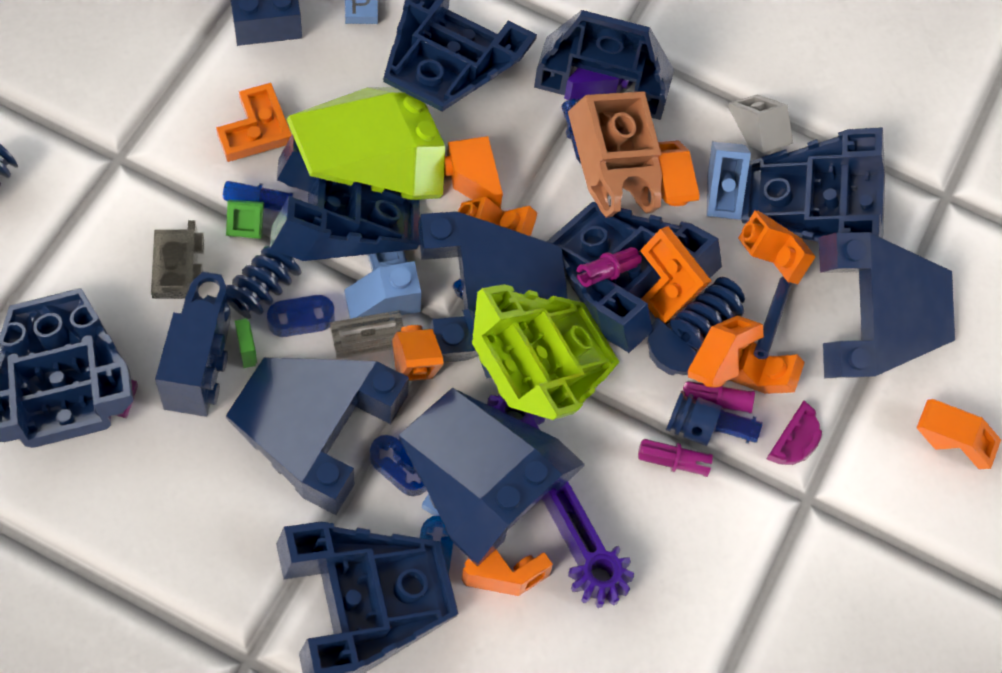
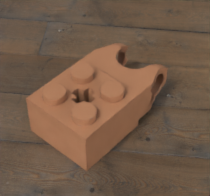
M645 91L585 95L568 111L589 193L606 218L613 217L614 214L621 211L622 189L632 194L636 203L646 214L653 213L661 207L662 171L658 159L661 151ZM649 189H650L651 196H652V198H651V203H649V201H648V191H649ZM609 195L611 196V207L608 205Z

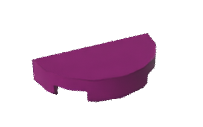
M803 400L766 458L767 460L781 465H794L805 461L818 447L822 430H820V423L815 416V409L805 400Z

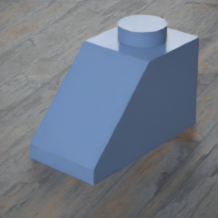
M712 141L707 173V216L741 220L751 156L746 145Z
M415 261L378 267L344 289L351 324L421 312L422 292Z

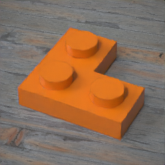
M271 82L239 91V98L247 119L216 127L217 136L227 162L286 146L292 135Z
M669 226L661 228L640 250L661 277L641 300L648 303V308L655 318H659L665 325L670 323V320L674 319L712 281Z

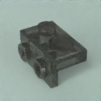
M188 220L187 229L154 230L151 280L152 299H185L192 281L203 272V265L197 264L198 254H204V233L197 231L195 220Z

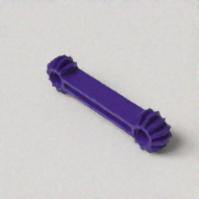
M499 392L498 396L490 395L487 400V405L504 413L512 411L520 413L523 416L522 419H519L520 421L539 429L538 425L545 422L546 418L509 407ZM569 482L559 491L553 487L542 500L578 565L571 567L568 571V577L576 580L572 583V592L584 591L581 599L583 604L589 602L591 597L596 598L595 604L598 609L603 607L605 598L613 606L618 604L619 595H628L630 587L627 583L632 582L634 578V573L626 569L631 563L630 557L618 558L621 550L619 546H615L611 552L606 551ZM603 569L608 572L610 579L600 581L593 576L592 570Z

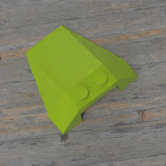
M366 87L289 115L287 118L306 168L312 177L350 186L354 182L371 185L372 191L382 193L384 189L400 192L402 198L410 200L438 199L443 195L445 144L426 103L394 87Z
M505 284L482 288L477 292L472 344L479 355L481 363L487 368L494 380L499 394L505 399L509 407L550 420L572 415L583 406V402L596 391L595 388L619 364L618 358L583 302L557 296L544 299L538 297V293L528 290L525 294L513 292V286Z

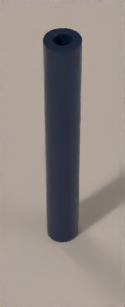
M783 276L779 279L763 325L764 337L758 340L754 350V355L758 359H766L768 357L793 283L787 282Z

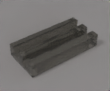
M400 310L330 322L336 359L392 350V339L396 332H401V328L404 327ZM391 323H395L396 325L394 327H388L377 330H362L360 333L348 334L343 336H340L339 334L340 332L369 328Z

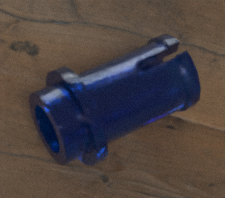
M721 409L715 432L746 440L745 444H749L750 441L757 443L763 422L756 421L757 417L753 416V419H749Z

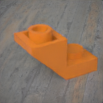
M679 140L658 142L661 155L658 157L662 171L661 198L671 206H684L689 201H699L700 194L690 151Z
M487 197L463 202L458 209L460 213L528 236L532 234L538 214L531 206L503 211Z
M757 210L754 211L749 221L744 225L738 237L752 257L774 263L787 282L797 285L816 257L802 238Z
M737 315L712 326L688 369V378L701 382L706 387L713 388L720 387L726 381L739 376L738 349L747 348L750 343L763 338V324Z
M755 342L750 343L747 348L738 349L739 376L730 379V381L764 394L795 392L805 364L798 354L768 356L766 359H758L754 355L757 345Z
M935 399L927 400L916 427L935 450L960 448L978 469H991L1001 442L999 436L982 417Z
M496 549L478 567L468 558L464 563L465 567L463 568L461 580L465 586L520 596L549 577L553 563L545 552L536 558L529 555L520 560L513 567L515 571L512 572Z

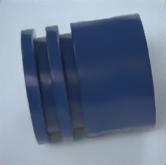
M681 390L666 431L670 432L673 429L676 435H679L680 432L684 433V438L707 446L722 406L700 397L695 400L693 399L694 395L689 394V396H685V391Z

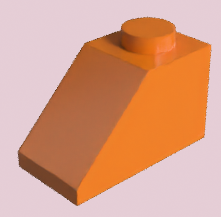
M489 137L448 142L444 175L445 177L451 176L453 189L472 200L487 197L501 209L503 192Z
M409 325L402 327L401 332H396L392 339L396 371L408 376L409 381L433 379L444 365L443 356L433 329L423 330L421 325Z

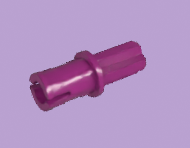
M634 247L614 254L606 252L595 261L579 265L577 272H586L577 274V278L584 287H589L605 279L615 280L619 277L620 273L636 268L642 262V257Z
M690 381L684 383L683 391H685V396L692 394L695 400L700 397L721 405L723 409L752 414L755 391L723 387V385L712 388L706 387L702 383Z
M643 439L638 449L639 460L670 467L671 472H675L678 469L708 477L711 470L710 467L696 464V461L712 464L713 454L681 448L680 443L673 446Z

